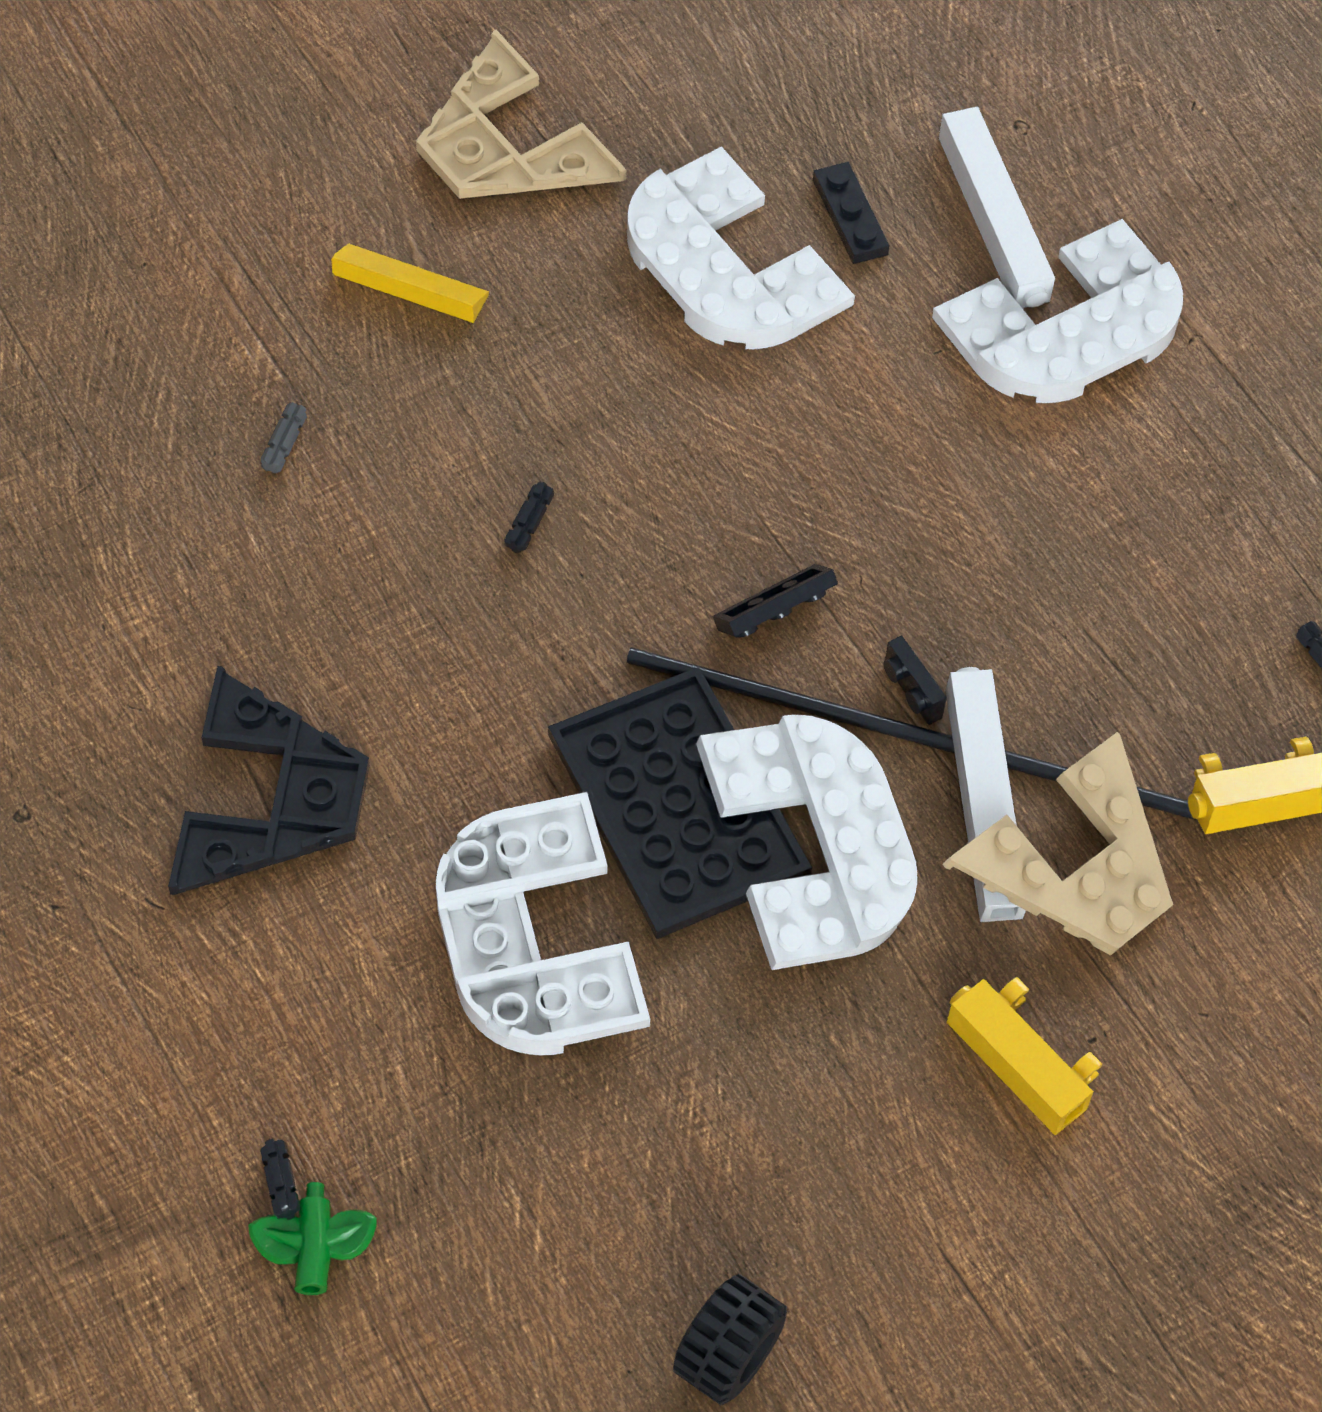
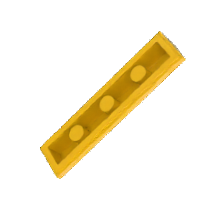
M349 243L336 252L331 259L332 273L335 276L474 323L489 296V291Z

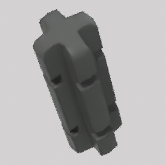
M293 402L286 405L282 413L284 418L278 421L268 442L270 447L264 450L260 459L261 467L265 471L278 473L282 470L286 462L284 457L289 455L300 432L298 428H301L306 420L307 415L304 406Z

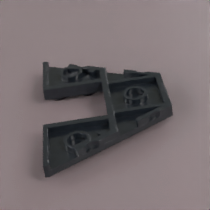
M217 666L201 737L203 746L283 755L270 821L185 811L168 885L170 895L183 893L356 840L370 767L369 757L354 748L343 746L340 740L327 731H324V733L304 722L302 716L278 701H270L264 697L261 690L256 687L253 689L249 688L228 675L225 668Z

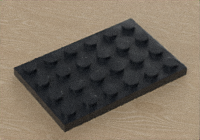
M699 667L548 726V736L578 793L587 792L596 826L656 939L748 902L746 892L750 885L809 876L812 871L811 864L779 808L720 817L696 743L700 735L733 731L734 728Z

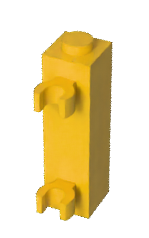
M1305 736L1290 740V744L1295 752L1286 753L1284 760L1224 771L1220 758L1216 753L1200 755L1199 761L1203 768L1194 771L1196 781L1192 794L1188 797L1190 814L1194 819L1198 820L1204 833L1210 834L1322 813V753L1314 754L1312 743Z
M1018 977L1011 980L999 993L985 979L972 988L969 985L962 987L949 1002L951 1008L947 1019L948 1025L1054 1135H1057L1088 1109L1093 1095V1090L1088 1084L1099 1075L1097 1070L1102 1066V1063L1091 1052L1085 1054L1072 1068L1059 1057L1015 1011L1026 1001L1023 995L1029 991V988Z

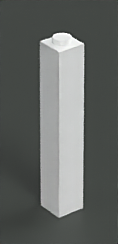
M974 107L943 114L939 134L940 143L1004 287L1021 308L1038 307L1043 303L1050 302L1055 276L979 108Z
M965 667L956 672H950L945 690L968 843L1005 815H1008L1016 825L992 669L979 670L976 667ZM974 878L980 922L1023 919L1026 910L1011 903L1004 894L999 892L992 893L983 888L984 883Z

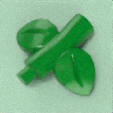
M320 1182L306 1184V1197L299 1200L301 1207L299 1217L295 1216V1218L287 1220L286 1218L278 1219L272 1214L258 1218L248 1225L249 1235L254 1246L268 1261L278 1265L298 1263L294 1290L304 1295L325 1293L327 1291L331 1258L352 1260L362 1254L372 1241L377 1226V1218L374 1215L358 1209L341 1211L331 1217V1202L324 1198L325 1185Z

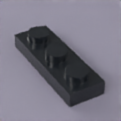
M849 161L814 170L813 182L852 264L888 256L889 243Z
M813 564L712 617L718 631L736 638L745 637L756 632L758 629L757 625L769 619L777 620L786 617L792 612V607L802 602H813L821 599L826 595V590L837 585L838 581L833 569Z

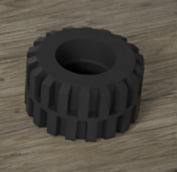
M741 1274L734 1275L715 1290L695 1316L676 1351L673 1372L719 1405H724L734 1399L747 1386L770 1354L784 1327L787 1306Z

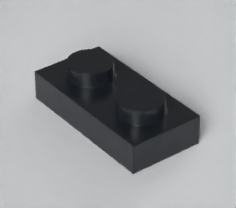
M902 635L889 641L885 661L883 662L889 679L893 683L898 682L906 693V700L911 710L916 714L920 713L928 725L942 719L947 699L946 695Z

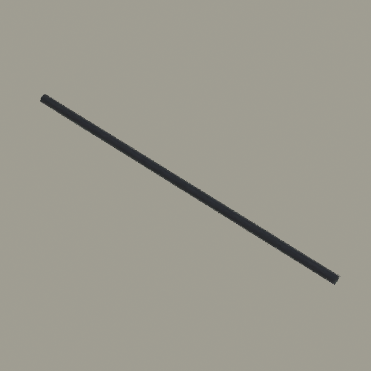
M633 647L630 648L627 656V663L672 676L699 667L708 684L712 687L955 754L952 735ZM1005 750L1007 768L1057 782L1056 779L1068 769V767ZM1137 787L1142 806L1197 820L1190 814L1188 800Z

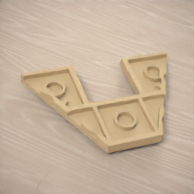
M497 30L492 32L491 40L480 56H475L471 69L463 73L451 90V97L443 109L439 108L432 118L431 125L425 128L416 140L417 152L459 199L626 180V169L583 122L520 155L484 114L539 86V75Z
M1118 732L1064 771L1056 779L1110 844L1062 881L1008 815H1005L943 863V866L949 870L955 867L983 882V888L988 891L1004 894L1011 903L1036 916L1042 913L1064 925L1062 930L1077 938L1087 939L1094 947L1109 955H1112L1173 905L1124 745Z

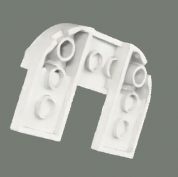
M722 147L667 175L659 169L639 185L631 198L628 209V248L637 267L640 270L647 267L684 310V322L699 335L720 345H724L725 340L746 343L745 349H761L776 346L793 339L853 306L855 295L810 245L755 275L748 269L716 230L763 206L765 195Z
M1123 219L1060 248L1058 258L1085 289L1091 299L1035 325L1000 280L996 278L935 307L932 318L973 370L988 385L1013 398L1015 392L1037 397L1036 403H1056L1074 399L1083 395L1085 385L1140 358L1145 363L1152 361L1167 348L1175 334L1183 305L1182 285L1171 263L1168 261L1161 265Z
M784 715L779 724L700 735L696 745L720 817L806 804L829 869L827 873L754 884L748 888L746 895L771 970L863 954L887 940L908 912L914 900L917 887V867L887 778L872 751L855 735L839 725L806 715Z
M587 792L503 809L480 817L457 834L456 842L451 846L447 854H443L437 870L436 897L438 916L460 1003L470 1021L481 1033L495 1043L516 1052L530 1055L564 1053L565 1045L650 1027V1016L629 942L545 960L540 958L523 892L607 874L608 865Z

